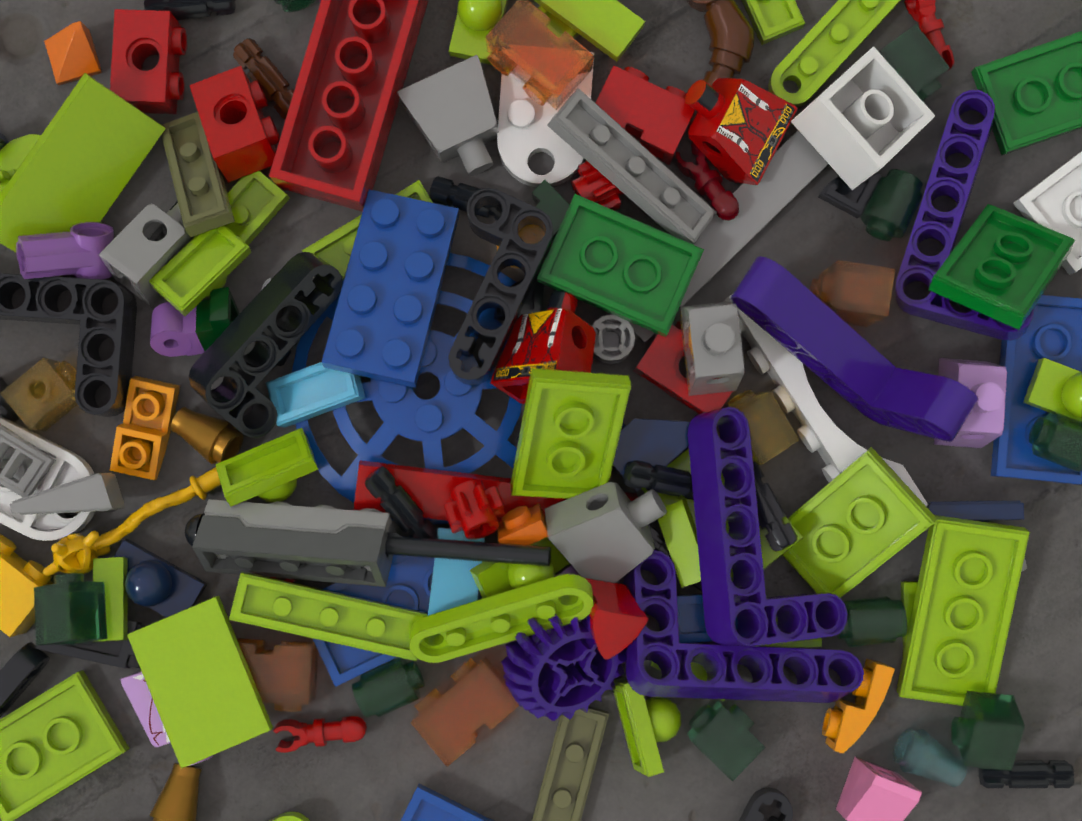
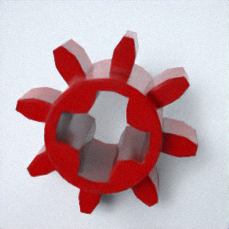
M588 161L578 165L579 169L577 171L580 177L571 181L575 194L614 211L621 208L620 205L622 203L619 196L624 193Z
M480 480L466 481L453 488L450 492L452 502L443 505L452 533L455 534L463 530L465 537L470 540L481 539L494 533L499 527L497 518L505 516L504 505L497 487L493 486L486 490L483 482Z

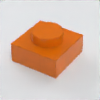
M540 504L531 508L520 506L506 513L502 517V521L499 522L497 529L498 542L503 544L531 545L548 537L546 517Z

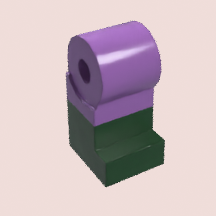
M229 287L213 289L210 292V299L202 300L186 316L182 315L169 302L155 307L151 317V348L160 355L168 357L203 354L240 314Z

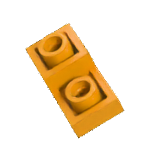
M139 376L130 378L123 423L116 427L109 471L149 480H156L158 478L171 433L170 426L175 416L180 385Z
M866 658L863 668V681L860 687L852 692L853 695H856L855 703L839 699L836 701L834 709L828 708L825 714L822 735L827 736L825 743L832 750L844 754L866 731L884 701L895 668Z

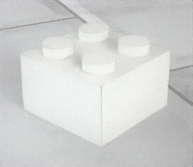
M873 46L800 112L791 123L850 189L853 190L882 169L935 115Z

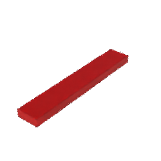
M360 460L353 510L371 508L387 513L380 505L381 498H375L365 487V479L380 467L387 468L396 479L394 481L395 486L401 485L424 513L422 515L423 518L448 521L443 505L452 502L450 492L453 488L470 480L482 481L486 490L496 486L504 505L505 514L520 506L531 508L537 504H540L545 514L546 508L566 499L512 496L511 478ZM624 492L631 501L638 498L636 493ZM502 517L497 518L498 522L502 521Z

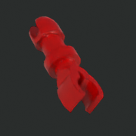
M904 0L908 13L918 22L919 27L916 29V33L919 39L924 38L929 52L926 56L931 68L936 73H942L944 69L950 70L954 66V55L950 45H946L941 32L945 28L942 19H936L935 0Z
M359 716L342 717L341 721L325 722L324 718H316L313 720V724L285 719L275 725L273 732L277 734L279 731H289L295 738L292 741L280 740L275 750L287 753L309 743H315L316 747H322L327 745V741L343 740V743L359 741L364 737L367 725L363 718Z

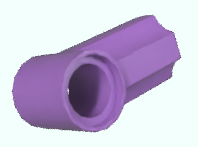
M84 222L73 225L70 228V232L18 236L16 256L20 274L24 279L63 275L102 280L112 277L99 254L114 239L113 227L104 223Z

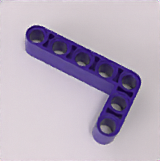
M969 90L960 94L951 107L896 279V300L898 306L910 315L1000 340L1011 341L1020 338L1026 333L1033 318L1034 308L1018 330L975 310L959 313L951 307L950 299L932 291L921 300H912L903 291L909 283L914 281L923 282L930 287L933 276L951 254L957 240L992 130L995 112L993 99L987 93L980 90ZM974 110L980 112L984 116V120L975 125L967 124L961 120L960 115L966 111ZM954 153H963L970 158L971 163L963 168H954L946 162V158ZM939 196H950L957 202V207L949 212H940L932 206V202ZM933 238L939 240L943 244L944 249L938 255L926 256L918 250V245L925 239Z
M759 256L755 259L731 296V301L743 313L860 413L881 425L952 442L978 401V396L972 390L953 379L896 368L788 270L766 257Z
M732 407L696 415L688 426V446L707 634L712 641L719 645L758 646L838 635L847 623V609L842 599L837 595L820 593L766 597L750 427L747 418L740 410ZM717 426L719 427L720 437L717 434ZM721 472L723 473L725 479L724 485L722 484ZM726 520L729 525V533L726 530ZM731 568H732L733 574H734V576H733V582H732L731 577H730ZM736 617H737V620H738V629H737V631H736V627H735V619H736Z
M654 550L652 555L624 576L623 584L627 585L641 611H644L646 615L654 617L660 627V631L656 632L645 626L638 637L625 648L627 656V681L631 688L639 695L648 697L831 703L860 687L863 681L864 671L861 662L852 653L843 650L679 643L676 570L670 557L661 551ZM640 570H647L653 573L657 578L658 585H651L644 581ZM645 660L653 661L659 666L662 674L661 679L652 678L647 674L644 668ZM691 662L699 663L704 667L707 673V681L695 677L691 670ZM738 664L744 665L749 669L752 674V683L746 682L738 674ZM783 666L793 670L797 678V684L787 680L783 672ZM829 668L838 673L841 679V686L831 680L828 672Z

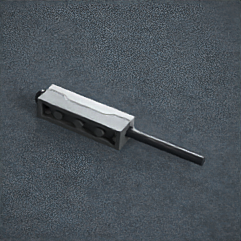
M208 499L204 510L205 514L193 516L185 526V538L192 546L204 570L215 573L240 575L243 571L265 577L386 587L394 555L550 566L551 547L404 537L396 533L389 513H383L371 508L357 511L336 509L328 505L304 507L292 506L285 502L264 504L247 501L230 507L225 500Z

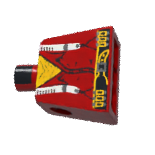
M718 78L713 82L712 86L705 80H698L688 89L685 96V102L697 111L688 130L690 140L728 181L758 185L798 108L747 80L737 78Z
M555 291L551 293L546 311L521 315L515 322L490 383L519 403L525 404L532 368L591 373L596 333L592 326L575 314L578 299L570 293Z

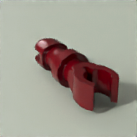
M692 142V154L697 156V166L693 162H685L681 159L680 152H676V162L679 170L685 176L691 177L692 180L696 181L694 187L700 195H707L711 201V207L717 212V216L726 221L734 219L739 213V203L731 191H726L721 185L722 177L717 170H710L705 155Z

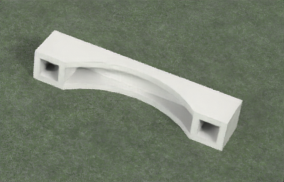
M732 295L728 296L724 302L733 303L731 301ZM737 307L740 334H743L752 348L747 351L752 364L760 374L767 372L777 387L772 390L774 398L785 413L793 412L802 426L797 429L799 437L811 453L816 450L827 465L822 468L823 474L827 481L830 482L867 449L855 443L841 431L820 406L808 383L803 363ZM882 458L923 504L928 506V503L902 464Z

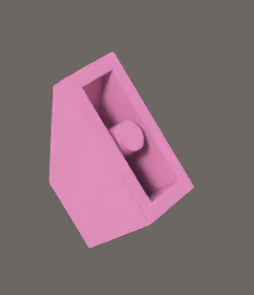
M854 757L836 810L847 821H904L919 802L922 792L900 774Z

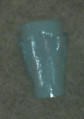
M911 728L906 729L895 743L893 760L900 765L903 772L943 782L951 787L959 786L964 780L967 773L966 762L954 756L925 730L919 729L915 731Z

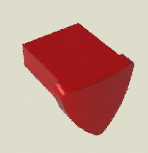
M585 578L591 584L593 593V607L589 614L591 634L602 657L608 660L623 651L638 637L648 622V617L644 611H641L627 585Z

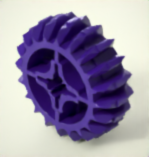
M555 613L554 617L548 619L553 627L548 630H544L536 618H531L528 620V624L535 634L527 636L521 632L517 633L515 636L516 641L505 645L507 657L501 661L505 672L503 676L506 680L505 684L519 706H522L525 711L528 710L534 714L537 719L545 716L553 722L562 714L570 720L576 710L581 709L587 713L589 704L595 700L603 702L602 694L606 690L616 689L614 678L625 674L622 663L627 660L626 651L624 649L608 660L604 659L591 634L589 615L580 621L577 617H574L570 621L571 624L563 626Z

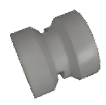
M615 315L602 316L592 325L596 333L593 358L606 365L618 364L625 360L634 347L635 342L634 329L629 321Z

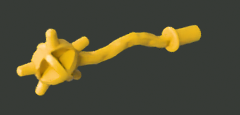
M216 467L199 477L190 476V486L145 503L121 525L100 536L97 531L93 530L86 537L79 533H72L60 539L51 546V550L54 552V562L43 569V574L49 577L60 571L73 577H80L93 569V558L109 554L110 545L133 532L149 516L159 513L166 508L190 501L197 495L202 500H205L208 492L221 485Z

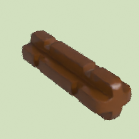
M247 38L236 45L233 56L243 69L250 70L247 75L252 81H259L268 101H275L276 105L274 108L283 119H286L294 89L289 90L287 88L290 85L272 61L267 56H261L263 50L255 40Z

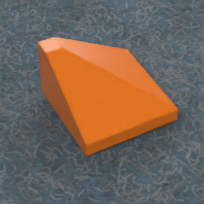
M81 21L72 23L44 41L58 85L79 80L84 73L89 76L102 73L90 30Z

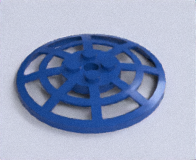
M450 253L447 263L448 266L463 268L483 277L486 276L490 265L471 257ZM500 272L498 279L505 286L511 287L517 283ZM440 291L437 302L439 305L450 306L467 314L473 303L470 299L445 291ZM340 294L301 337L296 349L292 373L306 367L309 349L318 328L326 317L333 321ZM488 308L480 314L478 323L484 329L494 330L501 327L502 324L497 319H494L495 308ZM430 329L419 376L431 373L438 377L440 390L435 397L427 400L421 399L416 395L414 387L371 378V382L362 383L366 398L357 402L373 401L376 412L384 422L367 444L354 428L346 406L333 410V415L340 432L350 447L358 454L342 477L331 467L317 446L308 424V419L295 425L296 429L302 428L304 430L319 473L342 496L354 503L359 461L398 465L382 457L383 453L398 435L422 442L425 468L472 473L489 462L495 455L513 468L517 448L508 439L516 426L522 404L509 396L507 410L497 431L477 416L476 412L481 403L483 390L497 388L490 383L495 370L481 384H463L452 372L448 358L458 333L453 337L449 334ZM471 333L469 336L475 338V340L478 339L474 333ZM473 354L470 357L461 356L460 360L465 367L464 372L469 373L472 367L479 368ZM465 429L484 445L480 451L468 459L452 466L444 467L441 440L452 437ZM429 519L433 525L449 523L445 520Z

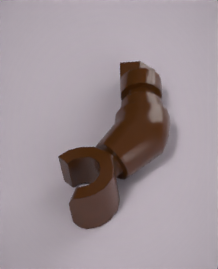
M686 0L692 8L700 12H706L704 20L711 39L709 50L712 52L709 64L713 68L712 71L705 72L703 80L712 86L713 82L718 78H733L734 74H740L743 64L749 63L752 56L754 30L734 0Z

